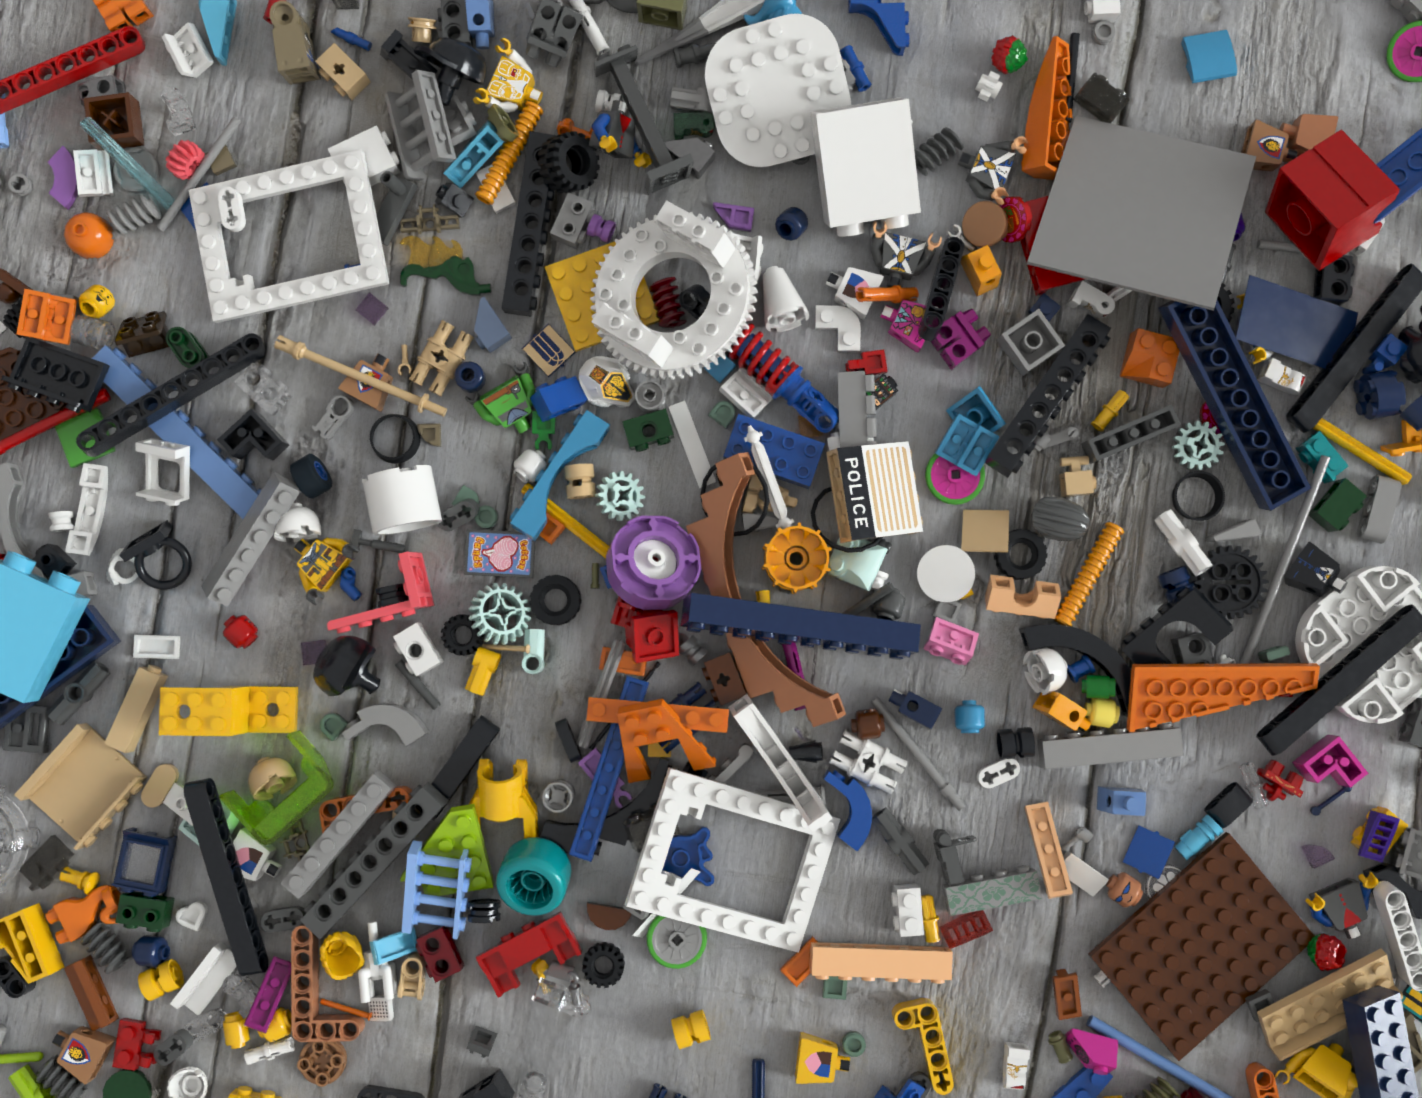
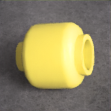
M1092 698L1089 703L1086 702L1084 705V709L1087 710L1086 716L1092 726L1110 728L1113 724H1117L1120 716V707L1116 705L1113 699Z

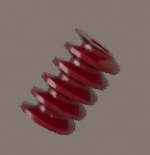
M675 277L663 278L653 283L649 288L650 292L654 293L651 298L656 302L654 309L658 310L656 317L660 319L658 325L662 328L679 327L687 322V320H680V317L684 316L685 312L677 310L682 306L680 303L675 302V300L679 299L680 294H673L674 291L678 290L677 285H671V283L676 281Z

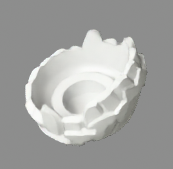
M197 1067L179 1069L168 1080V1096L172 1098H204L207 1094L208 1082L205 1073Z

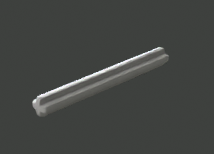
M618 639L614 640L593 698L606 699L626 646L625 642ZM587 715L576 745L581 748L589 746L597 724L596 721H586Z

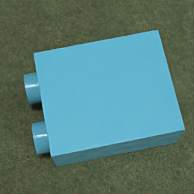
M8 550L4 560L0 559V693L19 702L28 703L39 701L90 598L76 593L81 584L79 580L54 570L49 580L32 573L37 563L36 561Z

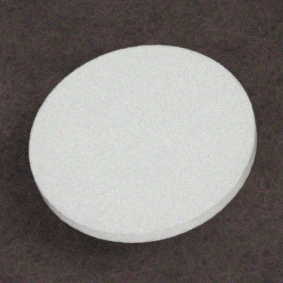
M940 545L930 549L921 558L917 568V579L923 592L933 600L953 602L964 597L972 588L975 580V568L971 558L962 549L952 545Z

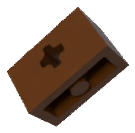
M730 652L704 662L705 667L701 669L706 681L711 680L714 688L710 692L715 703L719 701L722 706L746 695ZM721 673L724 676L730 677L727 680L726 686H723L722 683L718 684L716 681Z

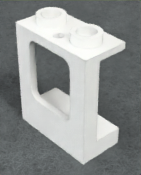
M153 438L136 442V451L145 453L146 489L136 492V496L144 497L147 501L151 502L163 501L169 506H177L180 502L188 500L190 492V446ZM159 459L179 464V492L159 487Z

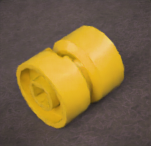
M170 959L159 964L157 968L152 967L139 973L138 984L143 996L148 1001H152L165 995L166 992L170 993L183 987L184 975L178 962Z
M703 1009L690 1013L689 1018L683 1015L671 1019L673 1033L679 1050L692 1046L693 1041L702 1043L711 1040L710 1030Z

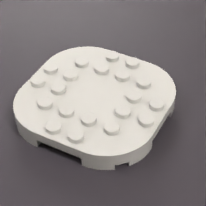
M787 14L732 30L718 40L706 62L705 83L721 143L732 157L750 167L768 168L815 155L810 112L851 105L838 43L826 25L808 15Z
M1367 566L1357 569L1346 576L1343 580L1348 583L1341 594L1330 589L1302 615L1295 636L1296 651L1300 662L1318 664L1320 666V679L1401 608L1413 604L1422 614V592L1417 587L1420 584L1417 579L1402 569L1389 566ZM1422 632L1343 699L1335 708L1351 719L1367 723H1386L1404 714L1402 710L1422 694Z

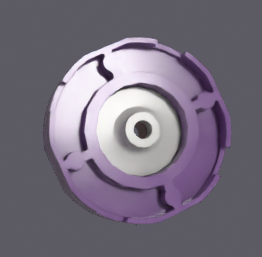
M639 516L628 521L615 535L606 554L607 577L616 594L628 604L642 610L668 609L680 603L697 582L701 572L698 543L691 533L688 535L685 530L678 526L679 522L666 516Z

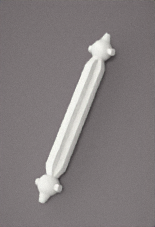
M750 425L744 440L752 444L751 452L757 469L761 472L767 484L770 505L774 515L779 519L778 524L775 526L777 529L779 527L781 529L791 527L794 520L787 517V508L765 447L759 441L763 434L754 430Z

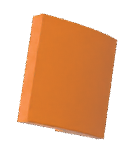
M24 289L16 334L70 345L77 300Z

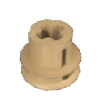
M408 17L410 20L408 27H412V41L432 43V30H437L435 27L437 20Z

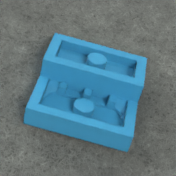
M1227 30L1183 37L1181 45L1188 59L1186 68L1192 83L1237 75L1235 54Z
M957 413L934 453L977 477L987 456L994 448L1000 436Z

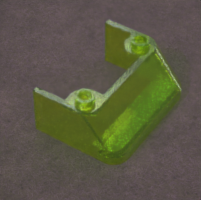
M300 730L289 733L286 737L304 756L301 761V768L309 778L279 805L274 807L268 800H256L248 806L234 789L219 796L222 802L254 838L264 845L278 840L328 795L334 786L332 776L323 756Z

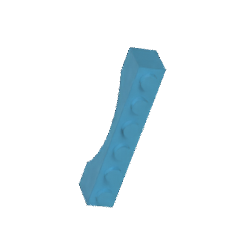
M588 410L583 415L579 414L573 423L575 428L571 434L568 432L565 434L560 443L562 444L558 452L554 451L548 460L550 465L546 471H540L535 479L537 484L533 490L530 488L527 490L522 499L525 502L520 509L518 507L515 508L510 516L512 520L510 522L511 527L534 542L547 524V499L557 475L574 458L587 451L597 449L610 430V424Z

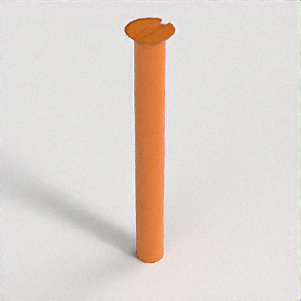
M323 998L320 1001L322 1005L367 1018L368 1021L372 1017V1012L368 1013Z

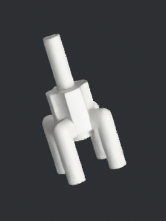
M377 921L368 922L369 942L379 939ZM371 948L368 951H364V966L358 971L361 1003L370 1002V998L375 997L374 980L381 979L383 980L384 999H393L394 994H397L398 991L395 963L388 961L380 965H374Z

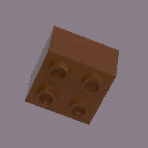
M129 92L83 98L88 142L97 150H115L144 146L140 104Z

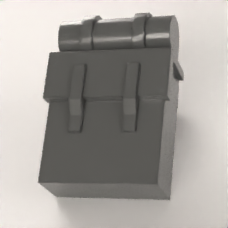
M935 830L933 833L934 840L936 841L934 847L937 859L941 863L944 879L950 885L964 882L956 846L975 842L977 838L971 835L951 840L950 835L945 830Z

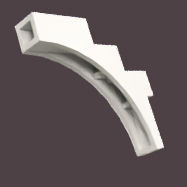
M747 694L728 707L733 717L773 771L812 832L824 827L833 818L820 796Z

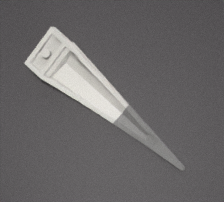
M765 0L719 1L684 29L635 60L636 66L668 53L673 48H679L744 19V15L751 16L758 13Z

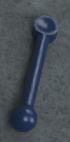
M1343 786L1341 790L1319 806H1312L1310 809L1311 814L1315 816L1320 815L1324 807L1345 792H1350L1352 787Z

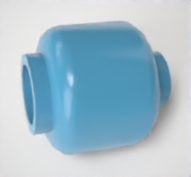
M964 700L962 705L955 707V727L960 729L961 733H980V729L985 727L984 707L976 705V700Z

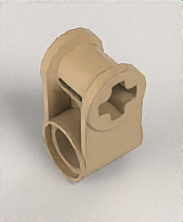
M418 952L411 953L402 963L397 991L398 998L403 996L416 997L417 1000H422L425 991V965L427 963L424 956L421 957ZM409 961L417 962L419 969H412Z

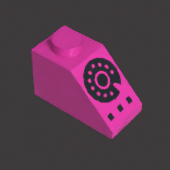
M1074 1028L1065 1034L1067 1043L1085 1068L1092 1069L1094 1073L1099 1075H1107L1116 1069L1118 1040Z

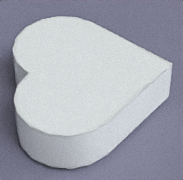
M196 901L190 906L182 907L176 913V921L182 926L199 931L207 915V905L202 901Z

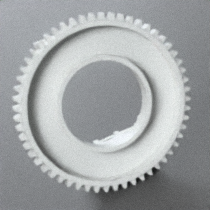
M666 200L658 215H654L653 220L650 221L648 218H645V223L637 222L636 228L633 229L630 226L627 234L623 232L621 233L622 238L620 240H614L616 243L614 247H608L610 253L603 255L605 261L599 262L601 269L595 271L598 278L592 281L596 284V287L591 288L595 296L590 297V300L595 304L590 308L593 312H596L592 315L593 320L591 322L599 330L597 334L603 338L601 342L605 346L607 345L606 349L610 353L613 352L612 355L616 359L619 358L618 361L623 365L626 363V367L630 370L634 367L633 370L638 374L642 371V374L646 377L650 374L656 379L659 375L660 378L665 380L668 375L674 380L676 374L681 379H684L685 372L692 377L693 370L701 374L702 367L704 366L710 370L711 362L718 365L717 358L721 357L725 360L724 352H733L731 345H739L737 337H745L741 331L742 329H749L746 321L753 320L749 312H755L756 310L751 304L757 302L753 294L758 293V290L754 287L757 284V280L753 277L756 275V272L751 268L754 265L751 260H748L750 256L747 251L744 252L746 250L743 244H740L738 237H734L735 235L731 230L728 231L725 225L720 227L717 220L712 223L711 218L708 216L704 220L702 214H698L696 217L693 212L689 213ZM686 258L693 260L706 269L711 284L710 299L704 313L689 327L675 332H658L645 326L639 318L636 309V293L644 275L653 266L667 259Z

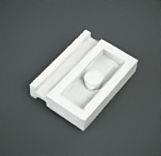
M73 150L79 197L114 196L109 150Z
M739 368L719 389L747 417L753 419L773 400L772 396L765 391V387L762 384L759 385L755 377L749 376L745 368Z

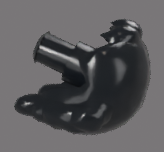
M1422 320L1419 324L1421 334L1412 326H1408L1398 336V339L1408 346L1407 358L1401 356L1399 364L1405 372V378L1414 384L1422 382Z

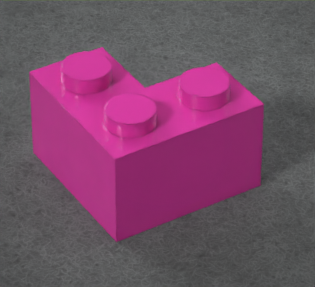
M1329 734L1292 762L1306 781L1319 783L1330 774L1338 785L1351 788L1369 774L1340 736Z

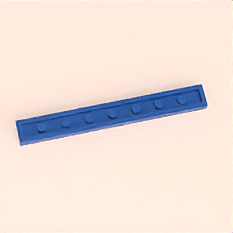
M627 676L619 700L644 702L649 682ZM611 723L569 852L571 856L590 862L593 860L625 761L619 723Z

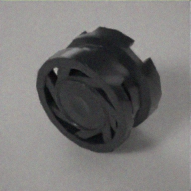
M403 583L375 589V592L379 595V608L409 600V596L404 592Z
M487 898L468 901V909H470L468 922L493 923L495 918L497 922L500 921L501 913L498 912V908L501 906V900Z

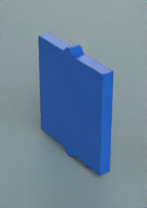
M1138 825L1123 863L1138 869L1139 873L1145 872L1159 879L1175 842L1159 835L1158 831L1152 832Z

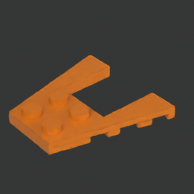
M663 698L618 708L617 717L629 783L651 779V771L638 746L679 739L694 771L716 767V758L714 756L711 757L706 752L707 748L702 742H697L692 736L693 732L688 727L682 725L680 717Z

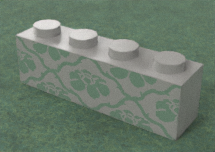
M1029 865L1018 866L1016 871L1007 872L1006 869L993 871V875L984 876L982 873L970 876V879L952 885L949 883L942 884L946 909L950 916L1042 899L1038 873L1035 869L1030 868Z

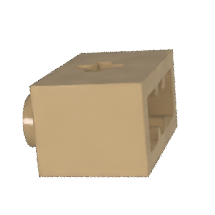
M335 43L315 61L320 68L318 73L327 82L331 79L335 83L334 89L342 97L347 95L353 100L371 83L366 73Z

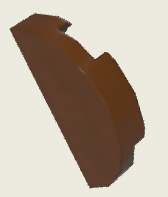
M587 902V913L590 920L601 929L616 930L624 926L630 919L631 913L622 907Z

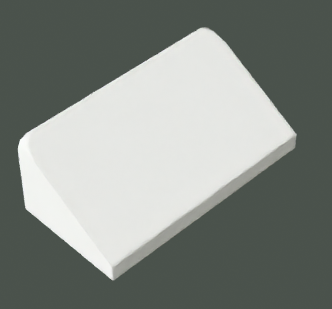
M1067 851L1064 854L1063 858L1069 880L1092 897L1109 881L1108 878L1071 852Z

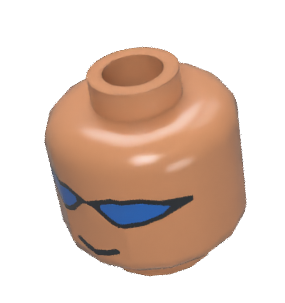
M1121 872L1117 876L1113 874L1106 883L1108 897L1122 907H1134L1143 895L1141 883L1125 872Z

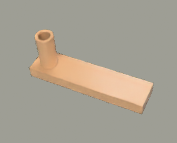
M1043 802L1025 806L1024 809L1048 899L1072 895L1073 891L1049 803Z

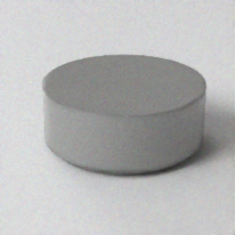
M1099 21L1091 32L1093 41L1098 45L1109 44L1115 36V27L1109 21Z

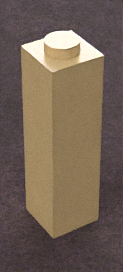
M150 664L148 667L138 668L104 742L105 745L123 753L134 752L158 700L160 687L164 686L168 675L161 673V668Z

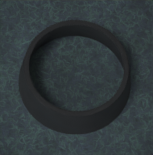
M388 414L382 416L371 428L370 444L376 455L388 463L397 464L409 460L416 454L420 446L421 437L417 425L404 415ZM390 417H399L405 420L410 425L413 433L410 448L404 454L397 457H387L380 454L375 449L373 443L375 429L383 420Z
M1193 471L1186 474L1177 482L1172 492V502L1176 511L1183 517L1196 521H1204L1216 516L1222 509L1225 501V492L1221 482L1213 474L1205 471ZM1198 477L1204 479L1214 490V505L1202 517L1193 518L1187 515L1179 506L1177 500L1178 487L1187 478Z

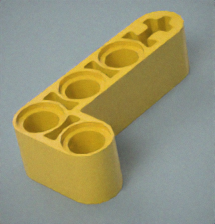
M919 998L896 1004L892 1009V1017L895 1024L903 1030L918 1027L929 1080L938 1094H949L954 1087L937 1008L928 998ZM926 1006L931 1007L929 1015H921L922 1008ZM906 1011L909 1013L906 1020H898V1015L901 1012ZM929 1030H936L937 1033L934 1038H926V1033ZM940 1053L942 1056L939 1061H931L933 1054ZM937 1071H941L944 1077L943 1084H939L940 1078Z

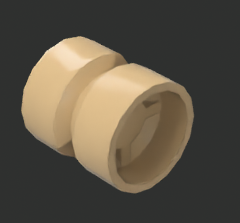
M584 463L565 466V480L569 481V484L566 485L567 499L595 497L596 486L591 480L595 477L593 464Z

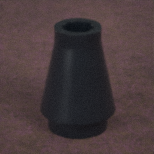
M814 740L789 746V754L794 760L813 763L823 761L822 742Z

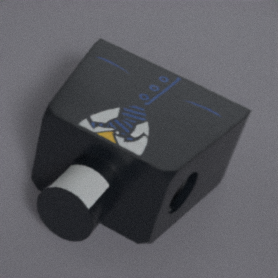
M1311 542L1307 543L1284 576L1286 585L1322 597L1328 588L1341 594L1348 583L1338 577L1340 564Z

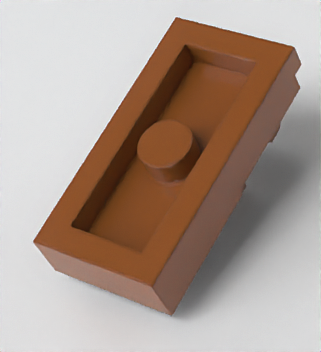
M1066 969L1056 970L1057 976H1053L1052 979L1058 1019L1064 1020L1081 1017L1082 1011L1077 973L1068 974Z

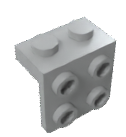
M1411 828L1410 832H1404L1401 845L1406 846L1404 855H1398L1395 867L1400 868V874L1422 880V831Z

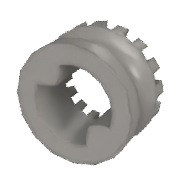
M17 173L10 177L8 186L12 192L19 196H26L32 192V181L25 175ZM24 180L25 185H22L21 189L17 190V184Z

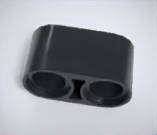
M1233 782L1209 802L1204 811L1223 829L1236 820L1252 804L1253 799L1237 782Z
M8 954L0 958V986L9 997L19 998L32 991L36 986V981L28 984L10 962L12 958ZM5 962L9 965V971L5 968ZM18 981L22 982L23 989L19 987Z

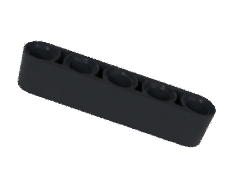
M958 237L946 239L937 261L918 328L919 336L926 341L936 339L944 323L964 251V243Z
M482 715L478 718L431 783L446 799L450 801L494 740L500 728ZM416 805L415 808L423 813L422 807ZM444 806V807L440 810V812L432 819L433 821L436 820V818L440 815V813L443 811V809L445 808V806Z

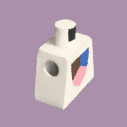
M848 267L844 277L831 272L826 285L838 290L834 298L835 302L851 309L857 317L864 320L873 301H857L856 291H858L859 287H879L884 276Z
M245 827L240 829L233 844L243 877L256 881L266 873L275 878L282 867L281 864L271 860L276 848L251 828Z

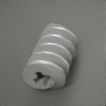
M150 193L148 199L141 194L140 203L135 198H132L133 206L123 202L124 210L118 205L115 206L116 214L109 209L106 210L112 226L119 234L126 235L129 233V229L132 231L137 230V225L140 227L145 226V221L152 223L154 218H162L161 210Z

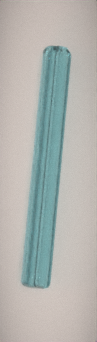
M91 117L83 119L80 127L168 210L175 199Z

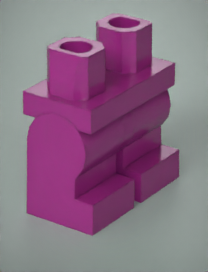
M973 309L963 313L960 311L944 321L937 338L930 341L937 351L951 342V345L940 354L951 370L978 351L991 336V333L985 326L977 331L974 330L971 324L978 320V316Z

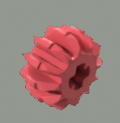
M180 140L178 145L174 144L173 149L168 151L170 154L165 159L167 161L166 167L177 178L189 180L204 159L205 153L194 142Z

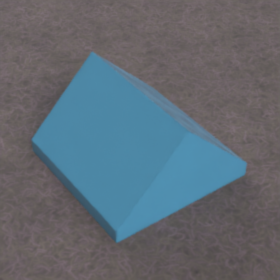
M980 386L946 410L952 420L959 413L993 433L1006 424Z

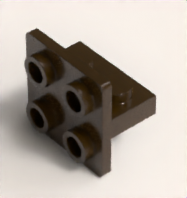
M152 311L144 317H129L123 320L114 340L117 346L123 345L129 358L169 347L166 342L168 328L165 324L167 317L165 311L159 313Z

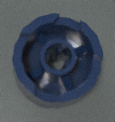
M1388 370L1365 374L1359 379L1354 380L1353 389L1357 394L1358 401L1355 409L1359 416L1364 415L1365 418L1372 420L1402 413L1400 406L1406 403V392L1404 383L1398 382L1395 377L1398 374L1396 371Z

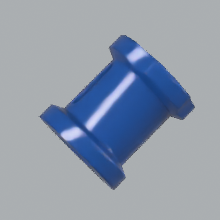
M1085 654L1077 662L1071 665L1067 664V674L1074 683L1079 682V678L1088 673L1093 674L1096 672L1091 660Z

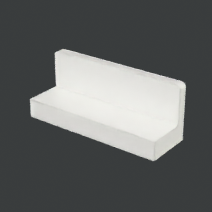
M222 942L215 945L170 1004L176 1009L185 1005L196 1015H200L237 967L232 950Z

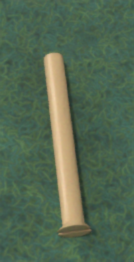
M529 644L527 646L482 645L483 648L489 650L521 651L527 654L530 652Z

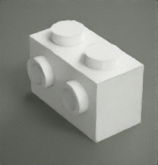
M917 883L894 885V892H891L892 907H895L896 916H893L894 930H897L900 937L924 935L920 887Z

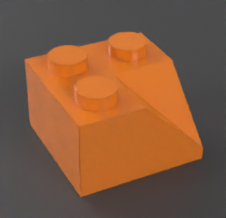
M1137 328L1130 333L1119 377L1160 388L1170 385L1180 352L1173 337Z

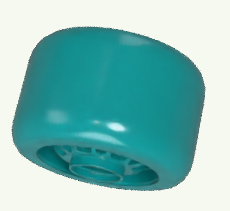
M539 837L519 840L508 849L496 878L499 896L508 907L521 914L539 916L550 913L561 904L565 897L572 873L569 857L559 845L550 840Z

